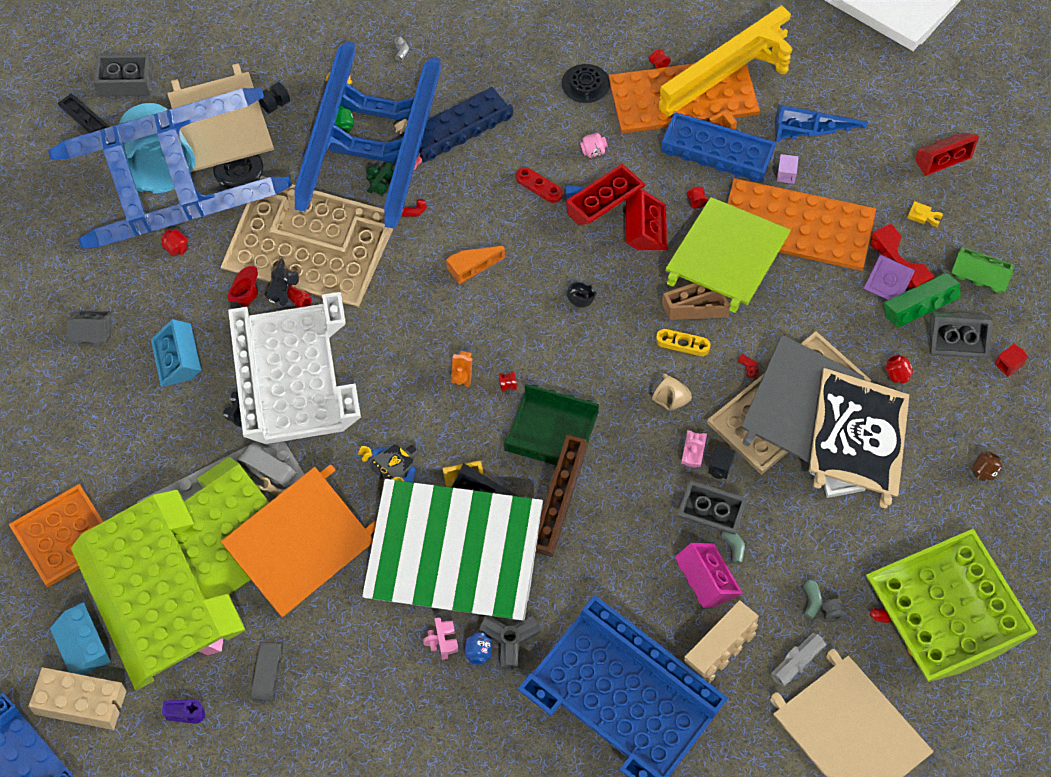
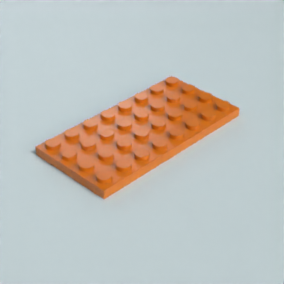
M693 64L609 75L610 88L621 134L667 128L674 114L667 117L659 109V101L661 100L660 88ZM747 64L676 112L709 122L711 117L725 110H728L734 118L759 115L760 110Z
M734 178L727 204L791 230L779 253L863 271L876 208Z

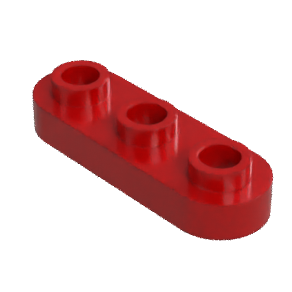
M527 167L520 168L516 172V181L520 185L550 203L561 201L563 191L558 185Z

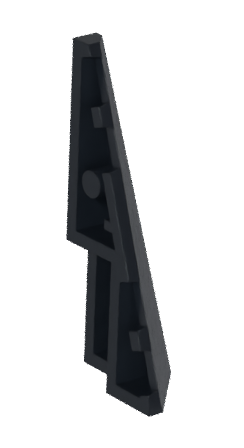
M465 463L462 464L451 488L517 496Z

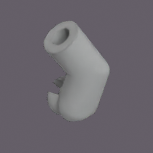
M396 37L394 43L398 52L395 59L402 62L409 51V46L402 37Z

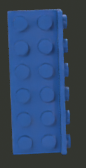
M674 112L662 140L661 152L669 156L681 157L685 161L697 162L701 166H710L718 171H726L737 177H746L753 182L759 181L763 183L766 170L776 147V142Z

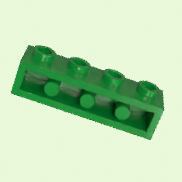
M944 273L884 302L885 317L898 328L961 298L960 282L948 273Z

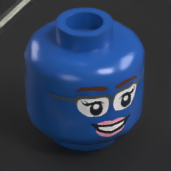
M477 632L474 633V636L466 639L465 657L472 664H485L492 655V640L486 637V634Z

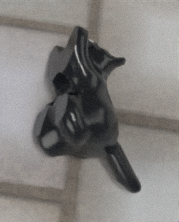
M280 259L278 265L271 272L272 281L269 290L264 294L271 303L279 301V304L284 306L288 302V289L292 285H297L299 275L296 271H290L285 268L284 260Z

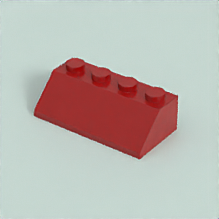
M620 164L566 200L567 215L578 225L590 224L641 190L646 184L625 165Z

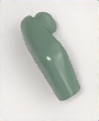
M722 531V539L727 541L732 550V562L741 564L745 551L743 540L737 532L734 535Z
M808 580L803 585L808 597V605L804 615L813 619L821 608L823 601L817 582Z

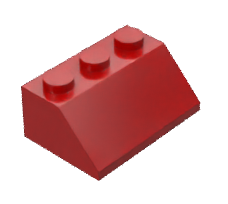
M964 132L959 135L955 134L943 141L939 140L930 146L921 147L917 151L915 161L925 176L956 165L973 157L979 136Z
M641 189L626 199V244L636 250H667L666 204Z

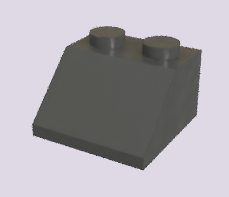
M75 311L67 319L68 341H74L75 344H84L86 342H93L96 345L104 344L110 338L114 311Z

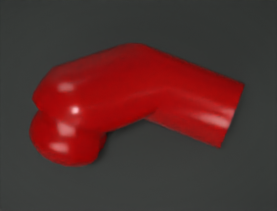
M742 354L738 362L746 366L749 378H756L759 374L758 363Z

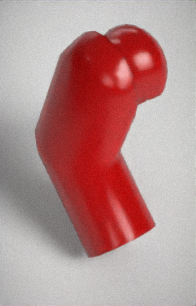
M418 199L417 205L413 208H403L402 217H418L426 210V201Z
M873 608L870 611V617L877 622L889 623L891 621L890 616L884 609Z

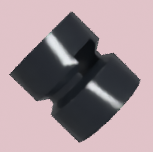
M277 82L270 86L269 90H263L264 97L258 100L261 107L270 114L278 109V105L282 107L289 103L290 97L284 86Z

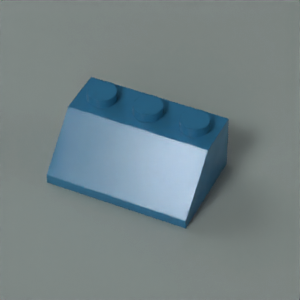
M172 319L151 338L161 387L192 380L201 372V365L190 323Z
M84 602L64 611L50 627L69 673L85 675L111 662Z

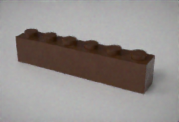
M571 435L566 436L540 517L535 553L549 557L554 556L588 448L586 439Z

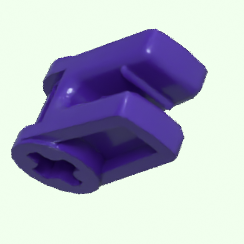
M196 699L166 700L163 703L162 714L168 721L196 724L202 722L205 718V710Z

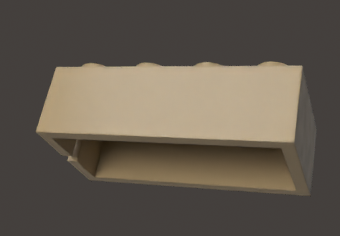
M739 600L685 656L684 664L708 683H711L716 676L714 673L718 669L723 670L729 663L728 659L732 655H738L743 647L741 645L745 641L750 642L754 638L759 616Z
M42 667L28 707L34 715L114 730L120 713L117 708L122 707L126 689L120 682Z

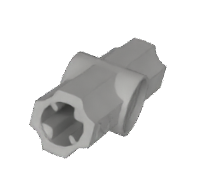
M812 633L799 647L795 646L786 655L784 661L771 673L770 676L774 682L784 688L798 673L801 674L804 668L807 669L812 663V659L825 648L826 643L823 641V638L818 634Z

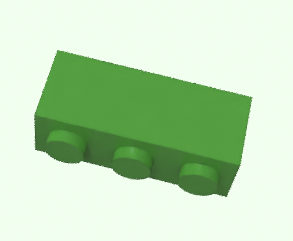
M962 247L952 274H955L954 277L957 279H969L977 286L983 287V285L991 287L990 290L1001 293V291H1006L1015 265Z

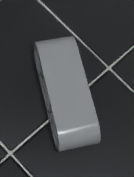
M249 445L237 460L245 470L258 477L268 478L272 485L282 490L295 475V471L290 466L252 445Z

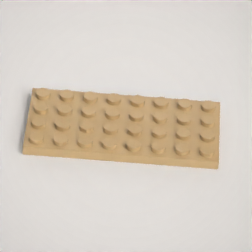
M817 331L801 343L813 351L864 376L863 380L871 382L863 372ZM764 374L707 420V424L761 475L788 453L755 436L749 447L742 444L748 431L742 429L741 426Z

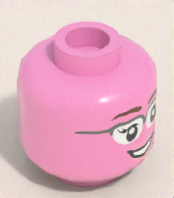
M599 133L583 137V142H580L584 156L587 155L589 158L604 155L605 148L608 147L606 138L601 137Z

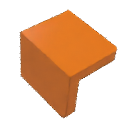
M728 110L709 119L710 123L736 130L737 121Z

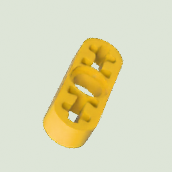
M661 329L656 336L657 344L663 348L698 356H705L710 351V341L704 337L669 329ZM664 336H667L666 341L662 340ZM684 339L689 344L681 346L678 344V341ZM701 344L704 345L703 349H699Z

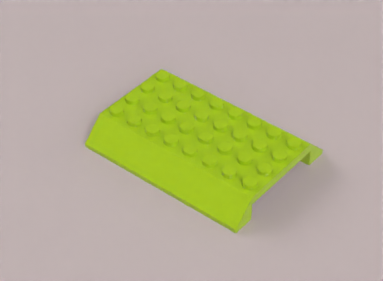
M231 457L226 458L197 478L203 489L184 501L195 525L179 534L173 532L205 600L226 594L230 595L251 580L221 544V541L269 503L241 465Z
M179 490L154 494L82 533L71 547L135 690L155 681L153 676L222 638L229 640L246 631L228 594L204 599L173 532L179 534L195 525Z

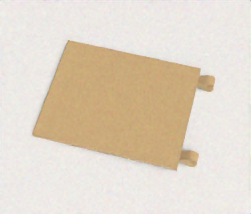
M239 64L232 65L234 76L184 89L180 88L178 79L172 80L174 91L167 93L171 107L173 109L241 88H254L249 72L242 73ZM258 101L244 108L190 123L180 129L195 156V167H193L191 172L274 150Z
M831 649L826 656L834 667L788 703H785L778 692L771 696V703L779 709L773 716L826 777H904L934 752L849 655L842 660L835 649Z

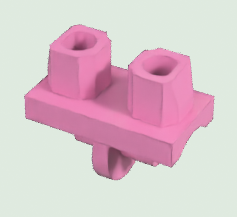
M687 431L681 464L694 468L701 467L707 434Z
M441 617L435 618L437 635H434L433 630H429L427 632L428 637L423 639V643L425 646H430L431 651H436V645L439 644L442 660L448 659V654L458 652L457 640L445 641L444 637L445 635L455 634L453 621L441 622Z

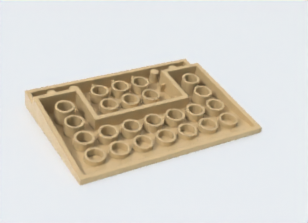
M293 184L276 195L247 203L221 269L239 273L247 266H255L258 270L257 279L271 283V272L278 265L279 260L283 259L285 268L290 271H296L299 275V282L297 285H292L293 287L322 297L324 294L341 292L342 303L359 308L393 231V228L385 227L384 209L314 190L306 212L295 210V185Z

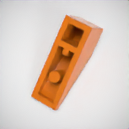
M497 246L464 250L457 254H452L446 259L447 270L458 284H461L504 259L505 248Z

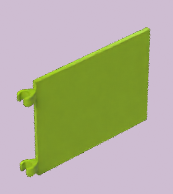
M710 197L666 267L665 271L670 272L667 284L674 286L678 277H682L731 298L729 311L736 313L740 303L748 305L791 230Z

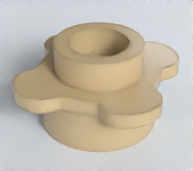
M404 119L395 124V132L404 133L408 121Z

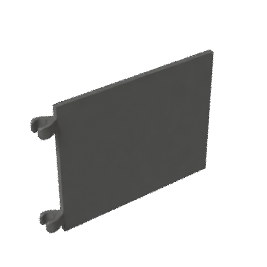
M781 335L741 428L748 431L742 444L749 447L755 436L810 463L823 368L862 380L864 376ZM808 468L806 477L813 479L816 473L810 472Z

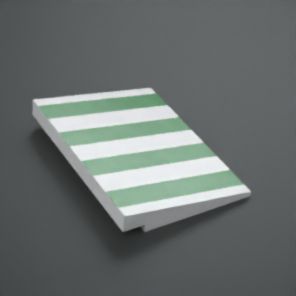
M385 479L362 597L524 621L527 601L529 600L543 500Z

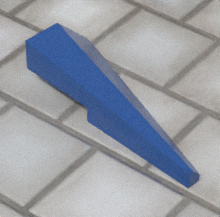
M778 104L775 117V141H781V139L789 137L797 139V136L802 135L810 137L836 133L835 130L841 129L849 131L851 128L861 126L862 128H867L868 122Z

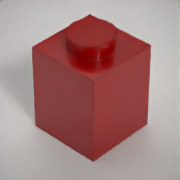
M1014 343L998 355L995 365L1009 377L1025 364L1028 355Z

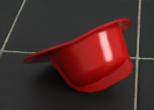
M247 266L237 274L227 295V299L230 302H237L243 307L248 308L251 302L255 300L258 295V289L255 284L258 270L255 266Z

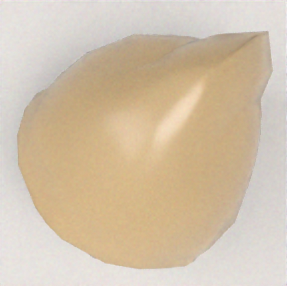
M667 374L662 375L664 380L657 387L652 397L653 401L664 406L669 411L683 407L692 399L690 390L680 381ZM668 397L673 398L671 405L668 403Z

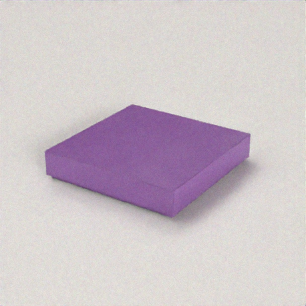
M880 255L864 289L890 300L905 292L915 270Z

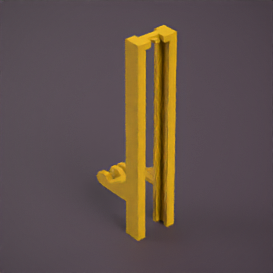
M781 5L662 85L660 88L661 100L659 101V109L667 117L671 116L674 112L699 97L754 58L774 64L777 72L787 74L792 47L784 40L787 37L788 30H782L780 27L790 20L791 13Z

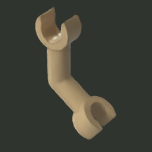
M260 477L265 482L264 487L257 486L259 490L268 491L275 496L280 495L284 491L272 485L268 478Z

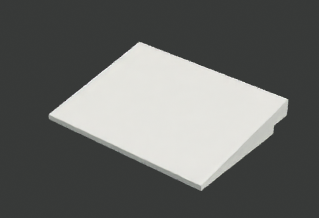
M961 0L825 1L914 51L919 44H922Z

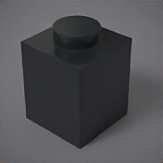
M716 445L708 474L717 479H727L735 451Z

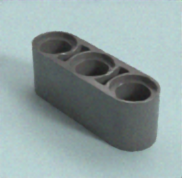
M261 642L252 685V699L274 701L275 696H273V693L275 694L277 674H279L282 660L280 655L283 654L282 643Z

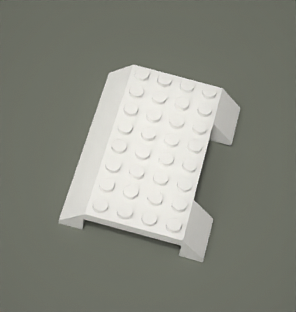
M341 292L322 295L323 304L249 316L247 307L228 310L244 437L264 444L342 432L361 418L356 384L336 386L329 338L346 324Z

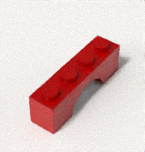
M890 223L873 232L870 241L872 248L875 251L877 250L880 255L915 270L906 288L907 291L934 279V275L924 263H910L899 255L897 248L902 236Z

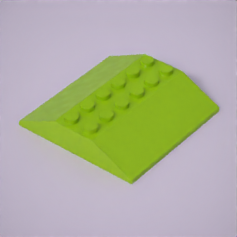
M974 529L866 575L927 682L965 672L998 657L1037 634V630Z

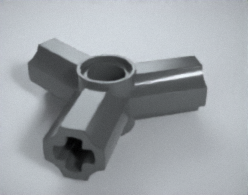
M487 616L481 623L479 632L486 634L487 637L501 644L500 669L513 671L518 669L519 644L540 634L541 629L533 616L515 626H506ZM508 636H513L515 638L513 641L505 640V638Z

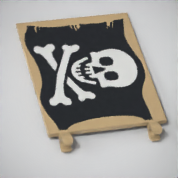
M823 368L809 471L816 473L813 486L820 489L821 485L825 484L826 477L882 493L879 506L886 509L887 505H891L892 497L897 498L899 494L909 394Z

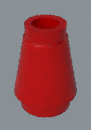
M293 286L289 287L288 298L296 308L311 305L312 299L308 293Z

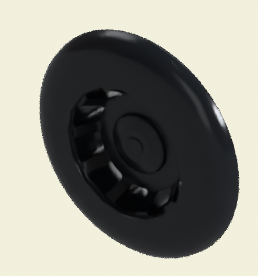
M580 64L570 68L564 74L562 88L565 94L572 100L581 103H592L602 99L607 94L610 82L608 74L602 68L592 64Z
M257 154L216 165L213 168L216 180L221 185L233 188L258 180L263 172V162Z

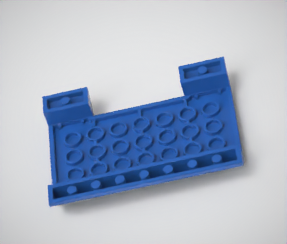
M596 595L590 599L582 609L580 616L536 670L530 673L517 689L550 716L561 706L616 748L628 758L619 769L627 777H669L728 699L723 693Z

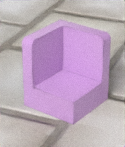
M780 155L777 182L795 184L798 156Z

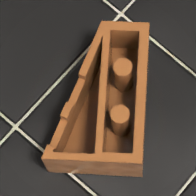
M696 283L663 293L662 307L669 320L728 318L730 304L726 296Z

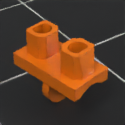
M460 351L459 355L454 354L452 358L451 383H456L457 385L464 384L470 387L472 374L471 353Z

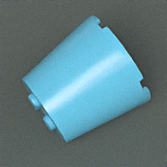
M155 103L140 104L125 112L119 124L163 112L167 109ZM180 130L181 146L191 173L193 167H195V156ZM157 133L124 143L128 164L137 191L143 192L145 190L158 194L175 189Z

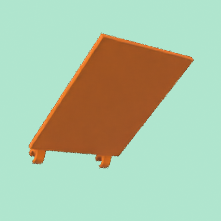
M329 465L321 472L316 467L312 468L221 541V544L281 617L285 616L373 543L371 534L375 531L377 521L364 528L325 480L335 471L333 465Z

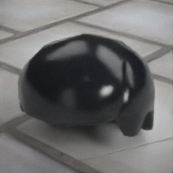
M582 282L570 284L567 290L568 300L575 307L581 308L590 306L597 294L596 291H593L592 285H586Z

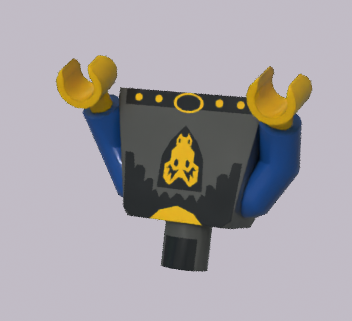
M396 444L391 447L387 446L377 449H370L367 446L360 448L358 455H363L362 461L366 462L369 458L371 469L384 481L385 479L413 483L416 470L415 462L412 458L418 454L417 449L413 445L408 446L404 451Z

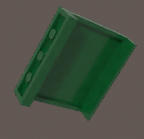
M525 384V393L509 436H506L504 441V451L557 466L567 435L586 439L588 445L599 414V404L592 400L579 399L574 395L561 394L556 390L543 389L538 385Z

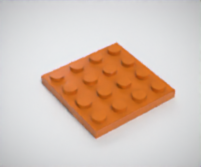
M78 484L13 521L9 526L48 588L80 569L71 547L82 533L101 524L103 520L81 485Z

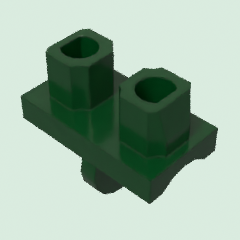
M388 161L380 172L378 165L375 167L369 166L366 169L368 175L366 179L368 181L374 179L367 190L368 193L372 194L375 192L383 196L388 186L382 180L385 179L391 183L394 172L391 169L393 164Z

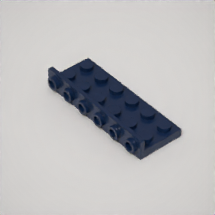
M491 87L434 116L427 121L422 145L419 150V157L422 158L423 163L428 160L431 161L439 154L447 153L453 147L464 144L468 139L479 136L483 131L493 129L502 121H508L513 116V106L511 104L507 105L497 91Z

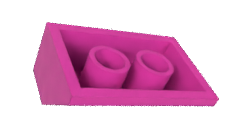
M690 543L675 556L680 570L684 572L689 586L694 590L697 600L703 608L716 607L743 594L715 544Z

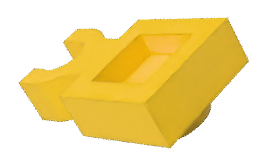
M914 201L907 218L924 225L927 221L932 226L938 227L940 221L934 218L941 220L943 213L931 212L932 207Z

